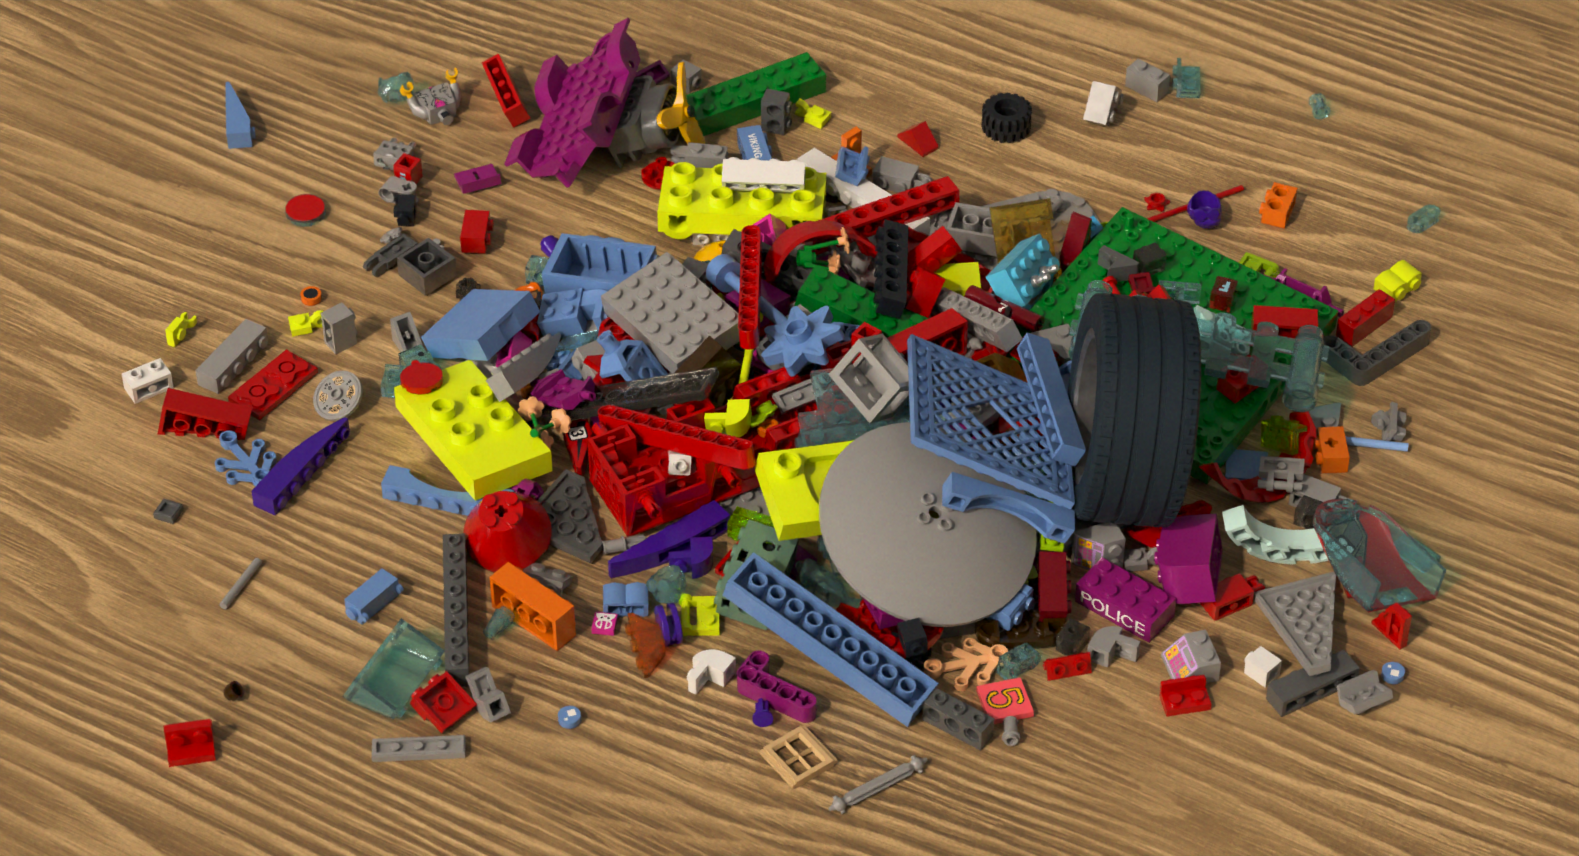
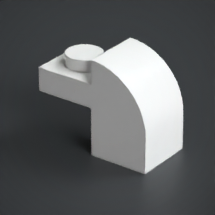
M714 649L697 653L693 657V668L687 675L688 691L696 695L708 680L724 687L736 673V657Z

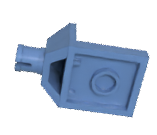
M610 330L600 334L597 342L605 350L604 355L601 357V378L621 374L643 404H651L669 374L643 341H618Z

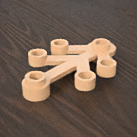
M966 638L963 641V650L955 647L953 643L946 642L942 645L941 654L946 658L955 656L960 658V660L942 663L936 658L927 659L924 663V673L930 678L936 679L943 672L965 668L962 674L955 678V689L965 691L968 689L969 679L979 665L988 663L984 670L977 674V684L979 686L990 684L991 674L997 666H1002L1009 662L1010 653L1003 645L997 644L990 648L978 643L973 638ZM977 651L983 655L976 656L972 653Z

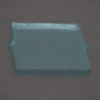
M594 330L565 336L555 348L556 352L576 349L597 340L599 331Z

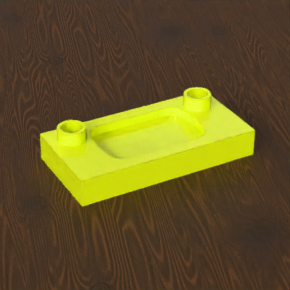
M853 441L758 454L754 470L779 541L822 535L819 522V500L823 482L837 456ZM929 511L931 517L939 518L936 511Z

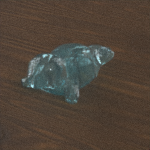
M808 558L797 561L795 568L801 580L799 585L827 605L838 607L841 602L854 608L860 606L862 599L851 597L843 582L835 574L825 570L823 566H819L813 559Z

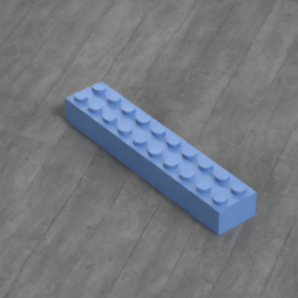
M754 552L726 583L723 593L725 598L906 727L923 709V702L938 686V682Z

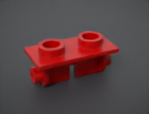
M1080 652L1079 654L1052 659L1047 658L1046 661H1043V668L1047 671V681L1092 673L1090 652Z

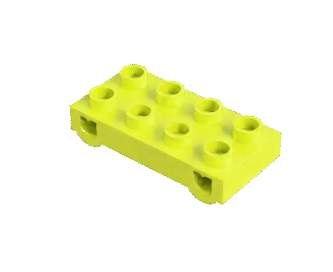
M679 162L664 168L657 210L658 232H664L667 236L674 239H685L693 233L730 235L733 229L742 232L744 227L753 225L768 214H772L784 222L786 230L802 222L824 219L827 173L817 172L810 167H805V188L792 193L773 192L767 188H756L752 191L731 190L728 187L722 186L723 164H718L713 168H697L691 163Z

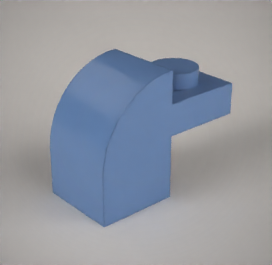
M602 289L583 291L580 307L587 321L593 320L599 331L601 322L609 317L604 313L601 295L607 291Z

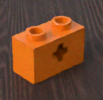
M1343 426L1317 427L1313 449H1317L1316 464L1320 465L1321 473H1348L1350 456Z

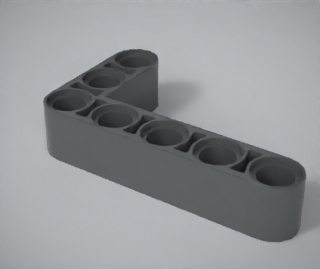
M1417 320L1363 355L1340 338L1333 335L1326 336L1322 341L1321 358L1353 384L1365 386L1427 347L1430 340L1431 324L1425 320Z

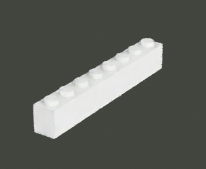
M816 148L797 158V160L805 162V167L813 168L820 173H827V192L830 195L835 194L840 201L852 208L891 196L890 193L867 179H861L858 186L836 178L837 161ZM929 217L905 224L916 231L929 235Z

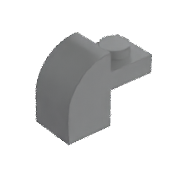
M1108 626L1098 630L1093 635L1088 644L1087 652H1090L1091 662L1105 667L1109 666L1114 655L1136 662L1140 652V641L1122 635V627Z
M484 667L465 676L472 693L470 697L477 703L476 709L485 720L493 722L511 713L504 692L496 689L489 668Z

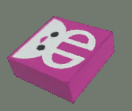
M595 612L591 628L592 634L614 636L618 615Z

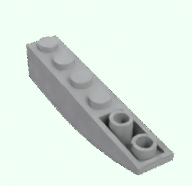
M559 332L553 336L550 333L491 371L493 376L488 378L486 382L499 402L532 382L543 372L557 349L561 338Z

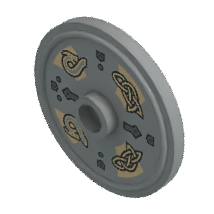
M336 371L329 374L319 383L315 390L313 404L316 412L328 421H338L343 417L347 418L358 408L362 400V383L357 376L349 371Z

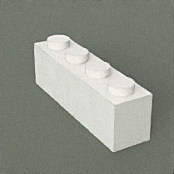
M736 157L723 159L722 186L739 191L767 188L773 192L792 193L805 188V162L799 160L780 161L778 159L764 161L757 158L740 160Z

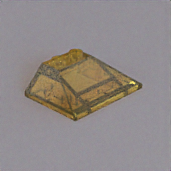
M1050 198L989 207L998 264L1020 241L1037 234H1041L1042 238L1048 241L1049 250L1053 257H1056L1050 219H1053ZM1061 264L1059 271L1053 276V282L1062 274Z

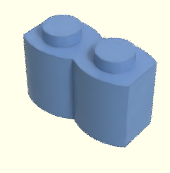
M613 582L603 585V612L617 614L618 618L624 616H648V584L635 582L625 585Z

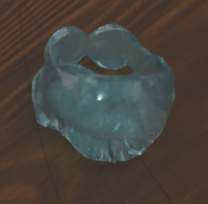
M403 72L398 74V76L388 79L379 78V89L377 92L385 103H397L408 99L407 96H403L400 93L402 84L406 90H409L407 88L408 81L413 84L411 92L413 95L414 83L411 73Z
M668 565L659 569L646 582L647 589L653 593L654 599L659 603L673 602L677 604L687 586L685 574L678 565Z

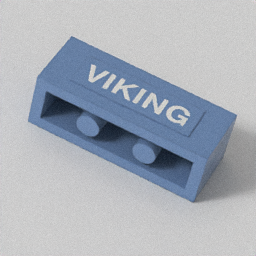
M761 125L737 128V144L742 160L757 158L769 161L770 159H775L771 158V146H767L766 132L763 133Z

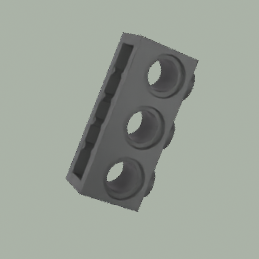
M935 688L923 702V721L981 751L993 737L994 718Z

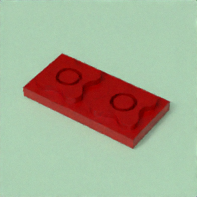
M286 349L230 394L228 402L253 407L251 416L260 421L318 373V368Z

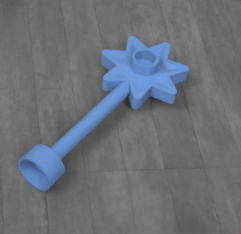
M720 254L708 264L706 277L721 292L735 290L739 293L740 263L728 254ZM761 296L760 312L774 324L764 329L769 341L772 342L761 354L766 365L771 366L784 363L789 376L793 377L804 365L812 363L828 364L829 359L826 348L845 338L841 326L831 324L833 315L830 308L823 306L807 316L799 307L794 306L791 308L787 318Z

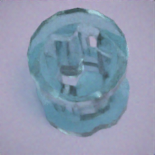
M1322 93L1313 94L1308 102L1310 107L1313 108L1312 114L1316 119H1324L1330 113V108L1326 105V97Z

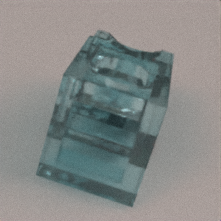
M1024 643L999 656L996 673L1004 680L1015 679L1023 672L1035 668L1041 660V654L1028 643Z

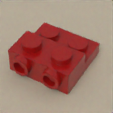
M447 671L441 676L436 674L428 682L429 685L424 689L419 687L411 695L412 700L410 702V705L424 721L429 719L441 734L477 706V703Z

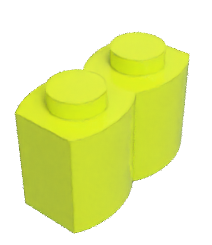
M1401 260L1375 278L1373 289L1375 291L1378 289L1393 297L1395 301L1402 300L1406 293L1412 290L1415 291L1420 287L1422 273L1405 260Z

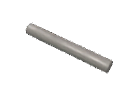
M255 558L219 603L222 609L229 607L260 567L262 561L259 558Z

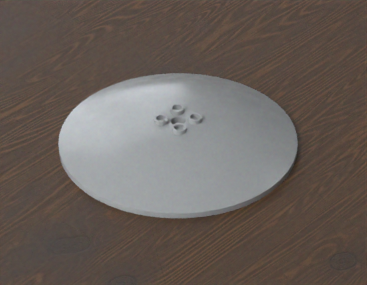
M910 422L896 423L876 428L856 438L845 447L831 465L824 479L819 500L820 529L829 556L846 582L858 594L880 610L899 619L907 621L919 618L921 624L925 626L953 627L987 618L1009 603L1028 578L1036 552V529L1019 517L997 509L976 508L961 512L942 506V485L951 472H955L1025 495L1026 493L1024 490H1019L1013 485L999 482L989 475L980 474L972 468L958 465L948 458L939 457L931 451L916 447L914 444H911ZM942 427L939 428L944 434H948ZM959 436L964 443L968 442L963 436ZM979 444L984 451H987L982 444ZM929 511H936L939 518L931 517Z

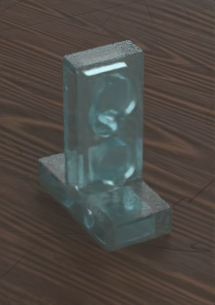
M1159 280V284L1165 287L1172 300L1186 301L1190 304L1200 303L1202 284Z

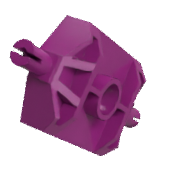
M1286 268L1276 278L1269 277L1338 310L1339 318L1343 316L1344 309L1332 304L1326 286L1318 290L1287 276Z
M560 369L543 379L535 378L530 382V385L534 387L531 395L536 397L538 401H542L544 405L563 408L564 410H573L585 399L593 401L596 398L594 392L595 384L591 376H588L585 381L566 377L563 370Z

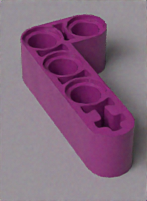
M761 650L752 652L738 669L737 690L743 696L756 702L760 698H763V701L768 700L769 708L800 722L810 723L815 720L816 697L812 693L770 675L769 655Z

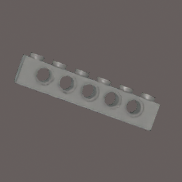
M945 287L941 289L933 306L934 311L940 314L953 308L968 321L967 332L1006 352L1023 339L1013 319Z

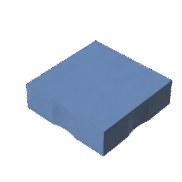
M473 289L433 325L421 339L431 358H464L467 360L489 361L517 332L523 329L540 313V310L530 291Z

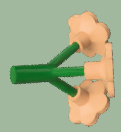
M534 396L519 402L520 407L517 413L524 417L525 420H532L534 428L530 431V435L533 438L539 436L550 450L554 444V439L548 435V432L545 431L546 429L556 428L559 434L570 432L569 425L571 424V419L566 415V411L563 408L554 409L550 423L541 426L538 425L536 418L542 415L543 402L538 401Z

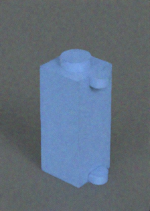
M380 569L344 599L346 615L351 620H356L363 625L403 592L404 588L399 584L398 578L384 569Z

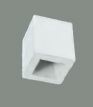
M1262 646L1254 652H1249L1246 656L1244 673L1266 688L1271 681L1280 676L1282 660Z

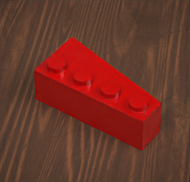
M168 388L162 406L157 435L175 432L176 436H184L185 433L197 434V437L205 438L208 435H215L219 438L222 432L230 430L236 433L237 440H245L253 407Z

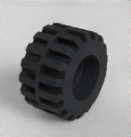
M997 93V95L990 96V99H986L982 106L981 127L983 133H986L985 135L988 138L991 137V140H997L1000 143L1018 142L1020 139L1026 138L1031 129L1032 106L1023 96H1018L1015 93Z

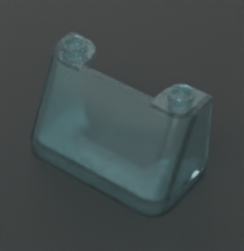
M401 618L342 697L353 704L394 720L396 716L401 718L408 709L405 704L413 692L418 688L430 670L436 671L443 662L440 657L445 650Z

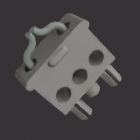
M394 137L390 141L383 140L377 151L373 152L374 165L383 167L384 170H394L393 165L403 153L414 156L416 143L413 141L409 145H405L403 142L397 143L398 140Z

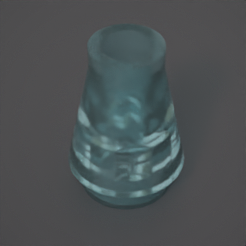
M504 606L495 609L490 621L483 630L484 635L493 640L513 624L514 614Z

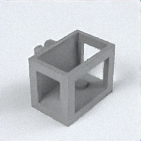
M883 334L859 338L829 373V376L869 423L893 418L909 400L908 363L904 359L905 356L901 352L899 353ZM861 352V355L857 358V360L852 365H850L852 361Z

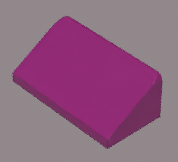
M661 60L636 72L635 77L652 76L655 84L671 76Z

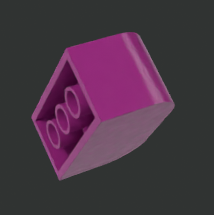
M1217 513L1176 517L1169 527H1162L1160 539H1157L1156 542L1158 552L1154 553L1155 565H1159L1158 581L1162 583L1163 591L1175 597L1178 604L1216 602L1223 555Z

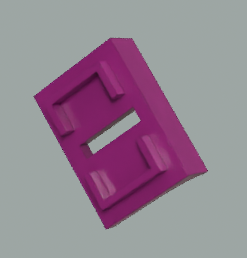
M493 164L454 173V177L463 194L501 184V176L497 174Z

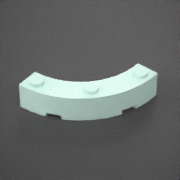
M1244 505L1222 511L1225 530L1228 536L1237 546L1247 549V553L1280 564H1296V561L1309 560L1311 564L1329 561L1314 528L1288 530L1272 527L1255 519L1246 510ZM1328 528L1322 535L1323 544L1325 539L1326 551L1327 541L1333 539Z

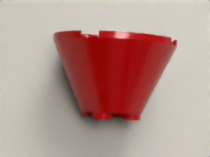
M497 491L485 495L482 501L471 510L466 519L463 533H465L466 549L470 557L483 566L484 569L495 573L507 562L522 570L535 563L543 553L545 554L549 547L552 527L547 511L533 497L519 492Z

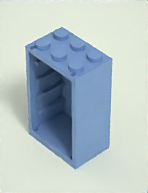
M562 233L542 272L544 292L547 294L580 288L583 291L595 289L609 291L657 259L659 255H657L656 246Z

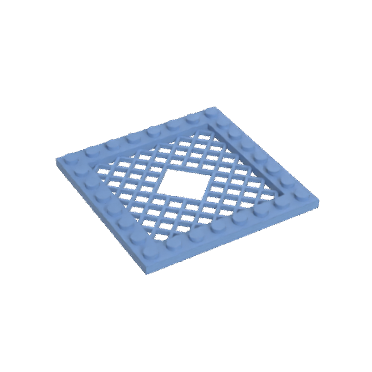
M911 334L907 340L911 444L920 449L931 451L939 457L948 458L958 465L972 468L980 474L989 475L999 482H1005L1019 490L1030 492L1038 498L1054 502L1057 506L1071 509L1075 504L1072 466L1052 460L1041 423L1034 418H1039L1028 383ZM946 374H950L955 380H951ZM936 376H940L945 382H941ZM965 382H969L974 388H970ZM957 384H960L965 390L961 391ZM950 386L955 393H952L947 387ZM937 389H941L946 395H942ZM985 390H989L993 396L990 397ZM979 392L984 399H981L976 393ZM966 395H970L975 401H971ZM957 397H961L965 403L962 404ZM1005 398H1008L1013 404L1010 405ZM948 399H951L956 405L952 406ZM998 400L1004 407H1000L995 401ZM941 401L947 408H943L938 402ZM990 403L1015 430L992 435L967 408ZM1027 406L1032 413H1029L1024 407ZM961 409L966 416L963 417L957 410ZM1015 409H1018L1023 415H1019ZM1005 411H1009L1014 417L1011 418ZM948 412H952L956 419H953ZM942 414L947 421H943L938 415ZM1025 419H1028L1033 425L1030 426ZM971 420L977 427H973L968 421ZM1019 421L1024 428H1020L1016 422ZM958 423H962L967 429L964 430ZM949 425H952L957 432H954ZM942 427L948 434H944L939 428ZM1038 429L1044 436H1040L1035 430ZM978 431H982L987 437L983 438ZM1026 432H1029L1034 438L1031 439ZM972 433L978 440H973L969 434ZM1020 434L1025 441H1021L1017 435ZM959 436H963L968 442L964 443ZM1007 437H1011L1016 443L1013 444ZM1001 439L1006 446H1003L998 440ZM988 442H992L997 448L994 449ZM1039 442L1045 449H1041L1036 443ZM979 444H982L987 451H984ZM1027 445H1030L1035 451L1032 452ZM1021 447L1026 454H1022L1018 448ZM1008 450H1012L1017 456L1013 457ZM1002 452L1008 459H1004L999 453ZM1040 455L1046 462L1043 463L1037 456ZM1028 458H1031L1036 465H1033ZM1018 461H1022L1027 467L1024 468ZM1038 469H1042L1047 475L1044 476Z

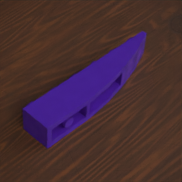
M343 417L307 438L283 457L251 491L253 505L273 515H276L283 509L292 496L299 492L303 484L311 479L313 473L319 467H322L325 460L349 437L348 418Z
M715 500L701 506L698 510L685 515L677 522L666 526L663 530L650 535L644 541L631 546L628 550L608 561L609 577L616 578L634 574L668 563L669 552L690 551V538L712 537L713 541L731 530L730 514Z

